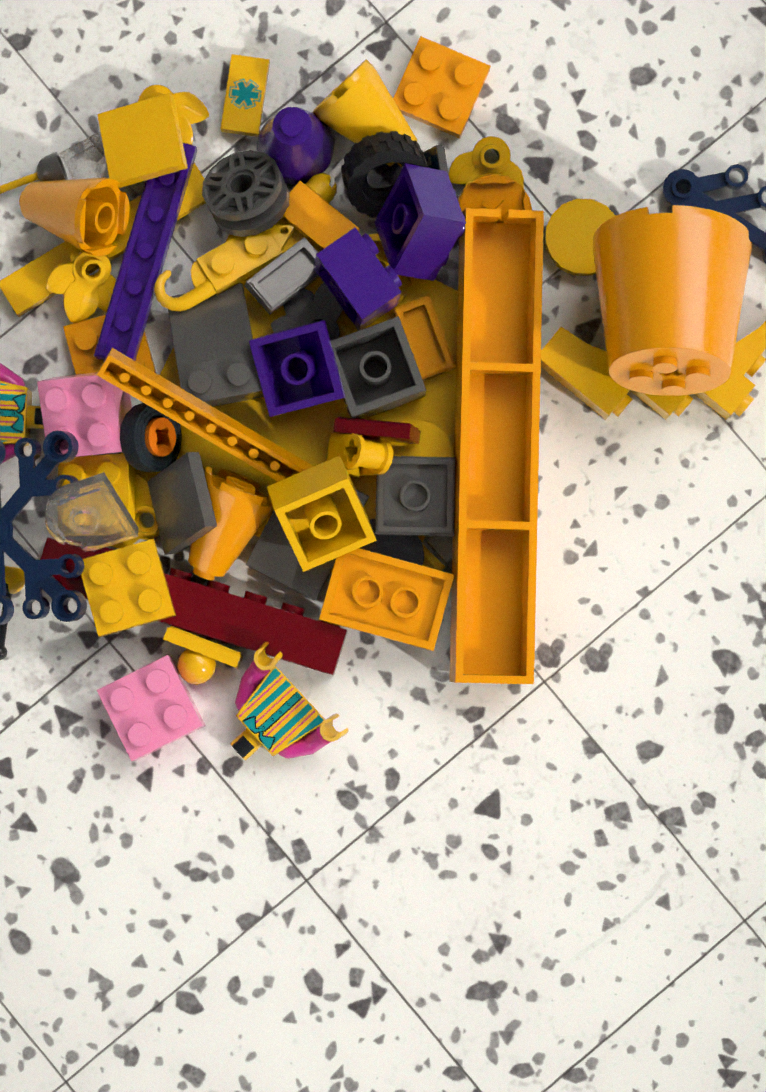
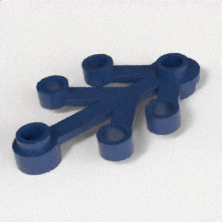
M734 164L726 172L697 177L692 171L679 169L671 172L666 177L663 184V195L672 206L682 205L710 209L736 219L747 228L750 242L762 250V257L766 263V233L736 214L760 208L766 211V203L762 200V194L766 192V186L762 187L758 193L719 201L704 193L723 187H728L732 190L741 189L748 180V171L744 166ZM732 171L739 172L742 175V182H732L729 178V173ZM679 182L687 183L690 189L689 192L686 194L679 193L676 190V184Z

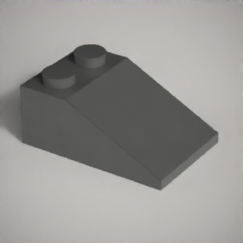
M238 283L219 295L215 294L191 309L181 312L168 310L180 385L183 390L212 407L264 397L249 340L253 339L243 283ZM184 294L176 295V296H171V297H180V296H182V295H184Z

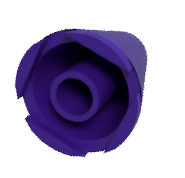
M287 107L276 113L264 124L258 137L257 152H263L273 158L286 185L295 186L299 181L306 184L314 175L326 171L333 158L334 143L328 126L321 122L312 112L298 107Z

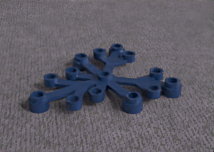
M53 431L45 437L43 442L45 456L37 466L35 461L40 457L42 448L36 439L21 438L14 446V453L18 458L20 487L2 508L0 489V603L4 607V613L0 616V625L8 623L14 614L13 602L6 596L4 553L24 571L26 599L23 602L22 609L27 618L42 619L48 615L50 604L42 596V590L52 598L51 609L58 620L63 622L77 621L86 613L87 602L84 595L77 590H67L52 576L59 574L65 578L80 576L84 570L83 559L77 554H65L59 559L36 560L13 538L12 522L32 497L56 495L59 498L71 499L79 493L80 483L75 476L60 475L56 479L47 480L60 463L72 461L78 453V441L70 432ZM0 440L1 464L5 459L6 449L3 442ZM63 440L68 442L66 454H62L60 451V444ZM30 443L32 453L27 457L24 454V446ZM66 479L71 484V489L67 494L62 490V484ZM69 559H72L75 563V569L72 573L68 572L66 568V563ZM72 598L77 603V609L74 613L68 608V603ZM35 600L41 606L40 612L37 615L32 611V604Z

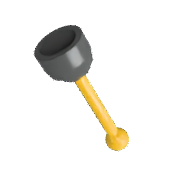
M55 152L42 158L37 165L35 173L1 185L0 194L36 180H68L59 154Z

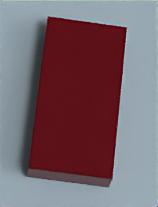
M346 417L335 418L333 430L337 434H358L364 440L382 439L389 442L419 445L421 432L410 423Z

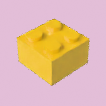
M340 455L267 486L274 511L303 572L377 541L368 516Z

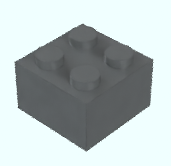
M399 316L331 341L346 396L343 400L350 418L365 419L425 397L426 388Z

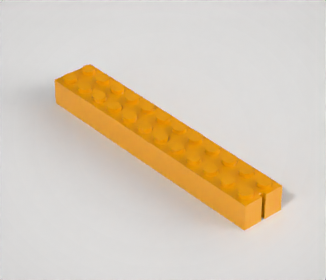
M465 208L462 213L465 216L466 224L462 236L459 237L454 446L455 516L454 537H452V574H454L451 586L449 682L534 684L544 211L509 209L502 216V223H496L501 217V209Z

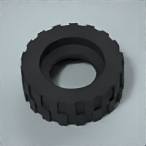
M390 131V133L376 132L375 135H368L362 138V141L355 143L351 147V151L346 153L344 165L341 166L342 180L352 206L356 207L358 212L361 214L365 213L371 218L377 217L394 186L391 185L384 188L370 186L367 176L375 167L395 162L402 166L406 163L429 168L423 150H421L416 140L413 141L410 136L398 134L396 131Z

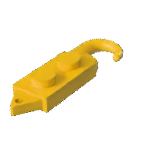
M274 225L272 228L257 235L235 236L200 256L191 267V279L194 289L180 297H171L166 293L164 285L171 276V271H164L155 282L154 293L157 301L170 311L181 312L191 309L215 294L219 295L259 272L282 255V251L294 231V225ZM282 231H287L288 233H287V234H282L281 232H282Z

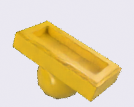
M173 626L167 627L163 638L165 641L186 648L178 658L177 668L182 679L189 684L198 685L210 680L215 673V660L239 669L243 658L240 652Z

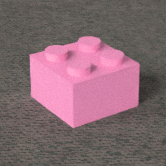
M98 372L53 377L37 382L45 437L53 431L72 433L76 437L79 446L76 457L122 452L120 442L121 424L126 413L132 408L130 394L97 376ZM63 440L60 444L62 454H66L68 451V442L66 440Z
M169 655L97 690L131 761H137L206 726L182 677L178 673L172 657Z

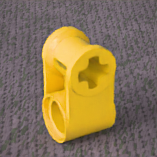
M354 433L329 434L327 460L340 455L350 478L382 475L389 470L392 464L393 448L389 441L382 439L364 440L361 435Z

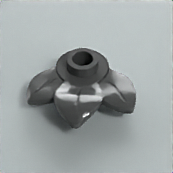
M323 283L315 295L305 288L283 305L286 315L271 323L275 333L325 320L329 338L332 341L339 338L340 331L337 320L343 309Z

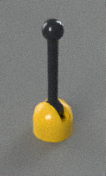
M5 566L6 596L10 599L13 594L19 592L24 587V571L21 568ZM2 605L1 616H2L3 613H4V607H3V605ZM8 623L0 625V660L7 656L5 639Z

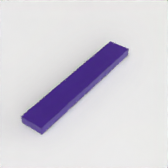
M183 143L187 169L146 180L94 357L96 359L104 361L111 348H114L134 361L136 360L155 296V282L164 266L198 151L196 146Z

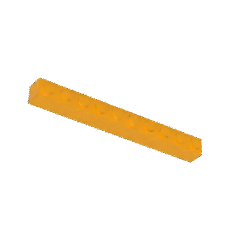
M111 348L98 370L97 376L278 482L314 467L114 348Z

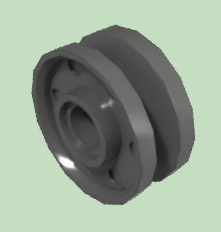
M249 150L233 153L221 159L213 166L203 181L202 196L217 226L229 235L245 237L257 235L272 228L285 214L289 206L290 192L275 160L263 152Z

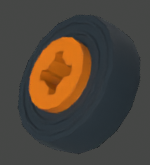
M145 403L133 406L126 413L120 432L121 448L127 462L136 470L159 472L176 461L182 441L180 424Z

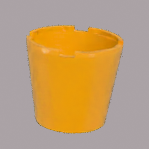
M673 205L672 213L649 214L648 207L630 210L608 219L596 230L593 236V255L609 374L617 384L645 394L681 396L709 391L727 381L731 372L752 250L749 231L742 223L714 210Z

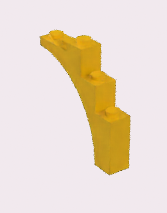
M766 321L758 329L735 343L731 372L727 381L712 390L695 394L725 420L733 412L740 417L754 400L749 393L756 385L744 375L747 373L753 377L766 361V358L761 355L766 349ZM562 326L541 350V368L604 420L611 413L619 417L633 400L627 395L630 391L665 420L672 412L679 417L693 400L689 395H651L622 387L609 374L606 351L587 344Z

